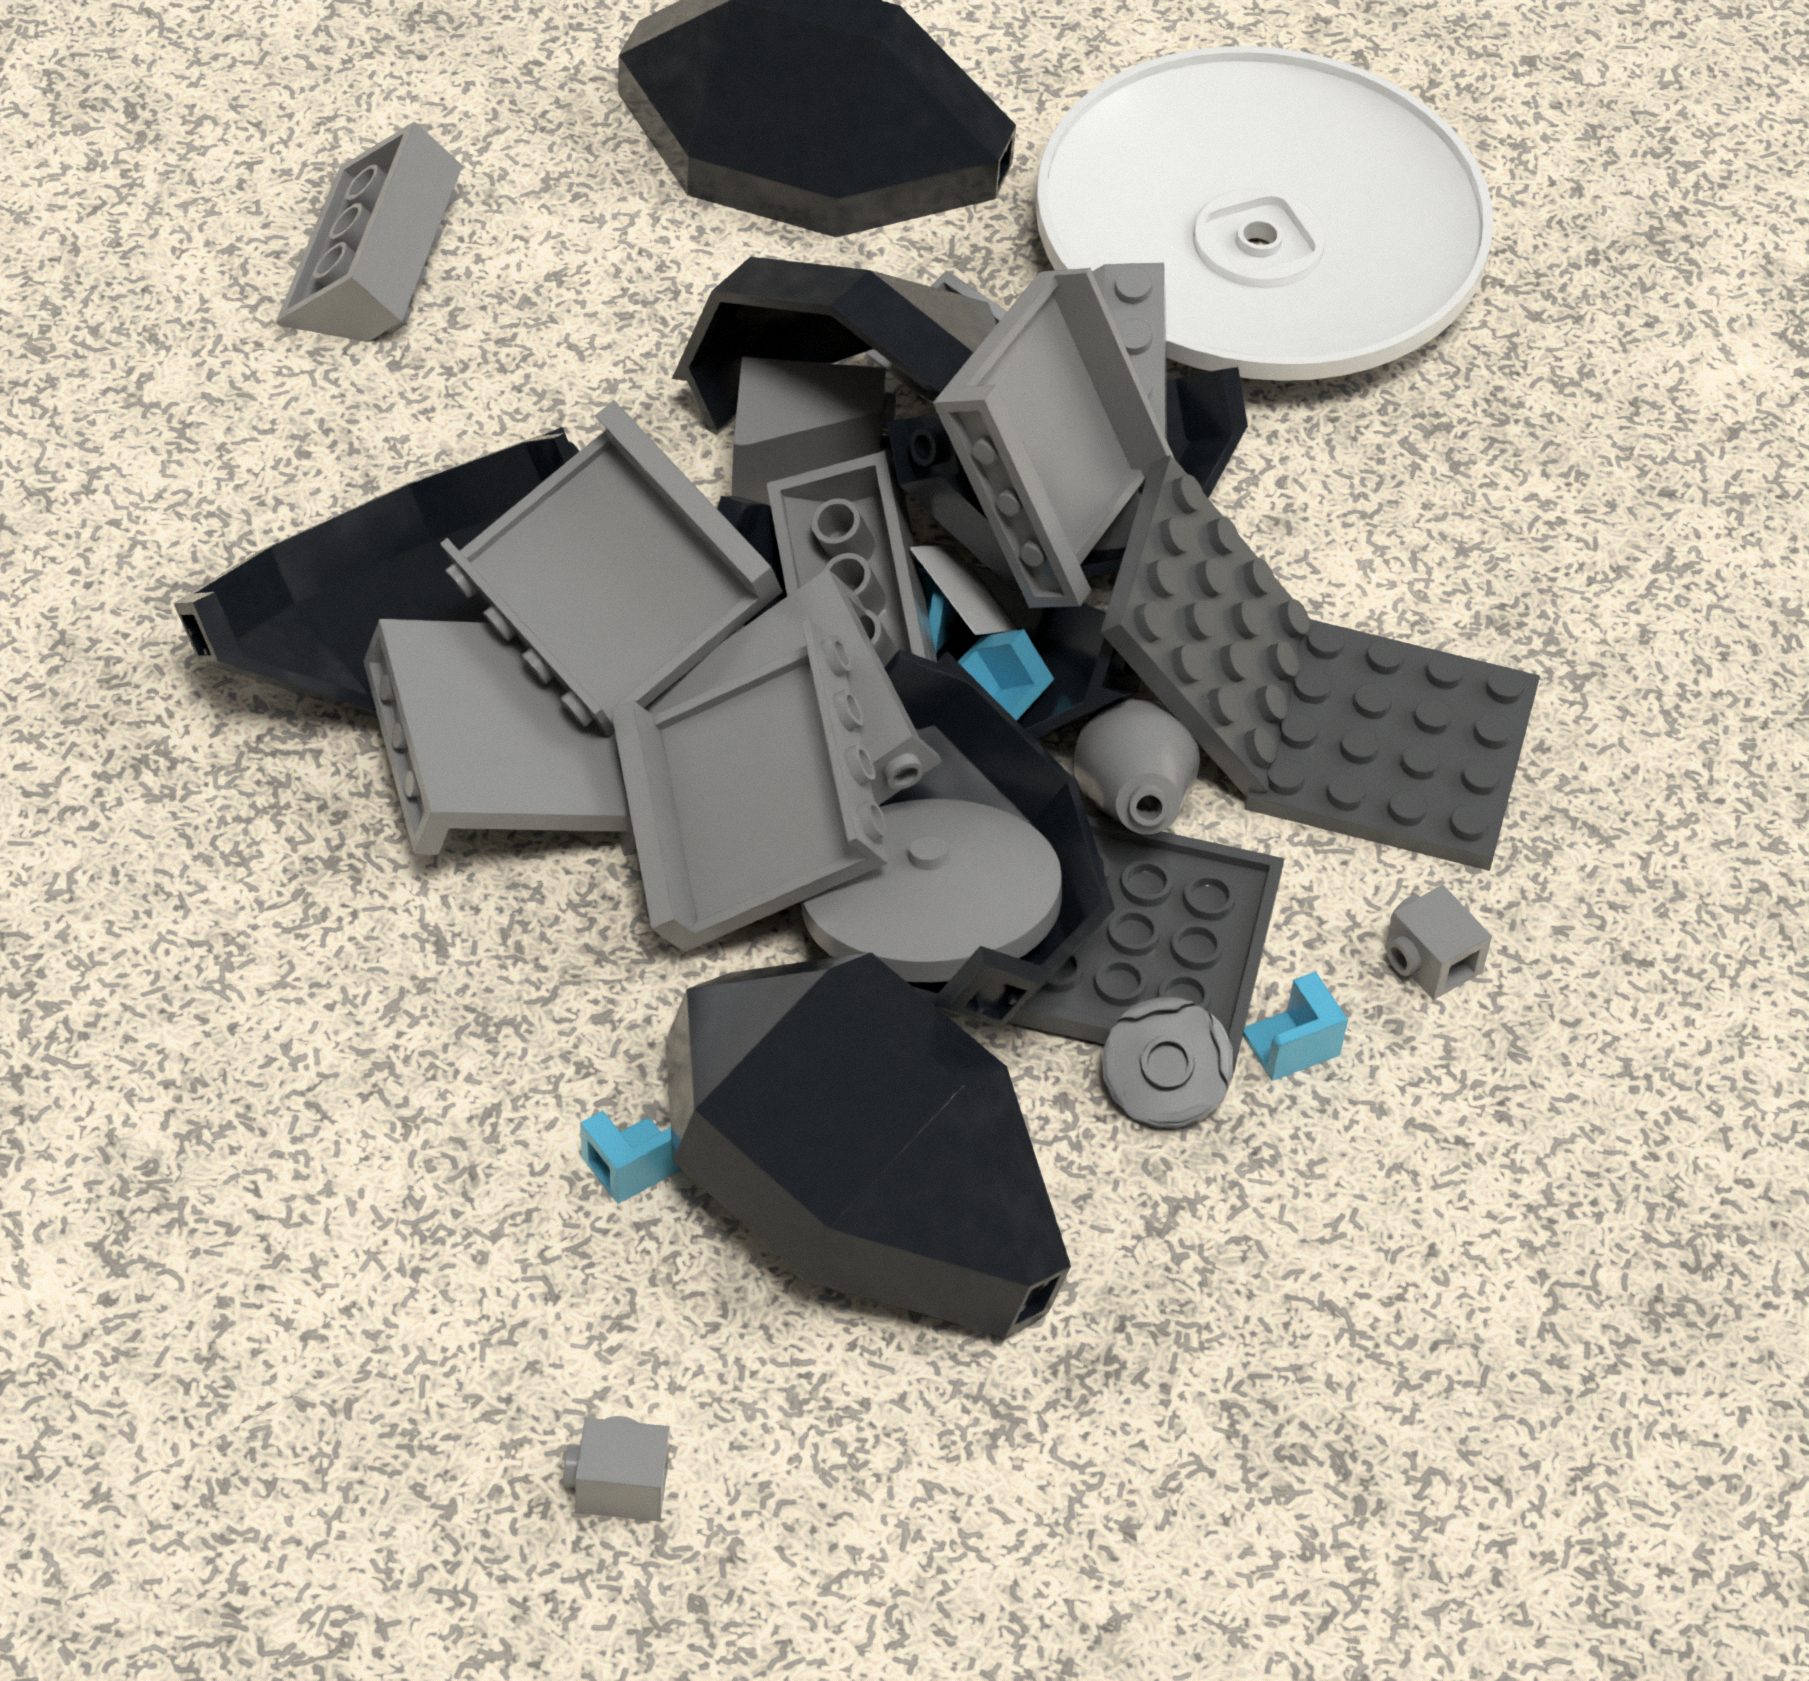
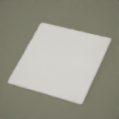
M954 545L910 547L911 551L975 635L1017 630Z

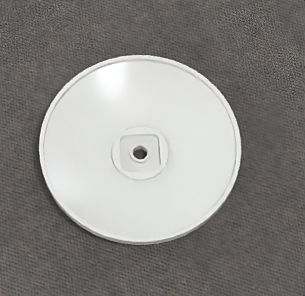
M1222 46L1188 50L1140 63L1107 79L1078 100L1063 116L1051 134L1042 155L1036 189V217L1039 235L1055 271L1091 268L1094 271L1104 264L1164 262L1166 358L1207 371L1238 367L1240 377L1249 379L1289 381L1343 376L1386 364L1420 348L1455 321L1471 301L1481 283L1488 262L1493 233L1492 202L1479 164L1464 141L1436 112L1409 92L1364 69L1307 52L1272 47ZM1260 238L1270 242V244L1256 245L1249 242L1248 239Z

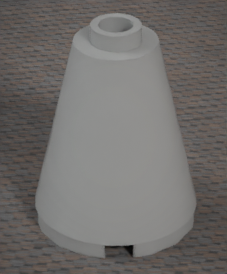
M1123 698L1096 711L1081 727L1074 752L1076 780L1081 791L1091 804L1131 831L1147 835L1156 834L1167 829L1176 820L1195 783L1200 763L1197 741L1162 702L1156 700L1155 702L1135 700L1134 698Z

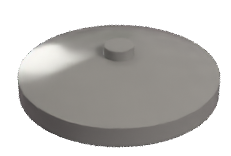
M911 800L880 807L888 827L887 836L882 837L888 861L887 864L801 901L802 916L810 935L832 957L872 952L907 982H944L951 980L979 946L1016 958H1021L1035 948L1048 935L1059 916L1062 904L1061 868L1056 852L1048 840L1032 825L1006 811L963 800Z

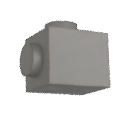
M1444 885L1435 888L1421 897L1419 895H1412L1395 908L1390 917L1391 923L1385 945L1388 958L1398 973L1403 976L1410 975L1433 1000L1483 972L1492 935Z
M612 1416L606 1419L585 1417L581 1445H567L564 1464L563 1486L575 1488L576 1513L661 1522L669 1463L670 1426L639 1423L632 1418L624 1416Z

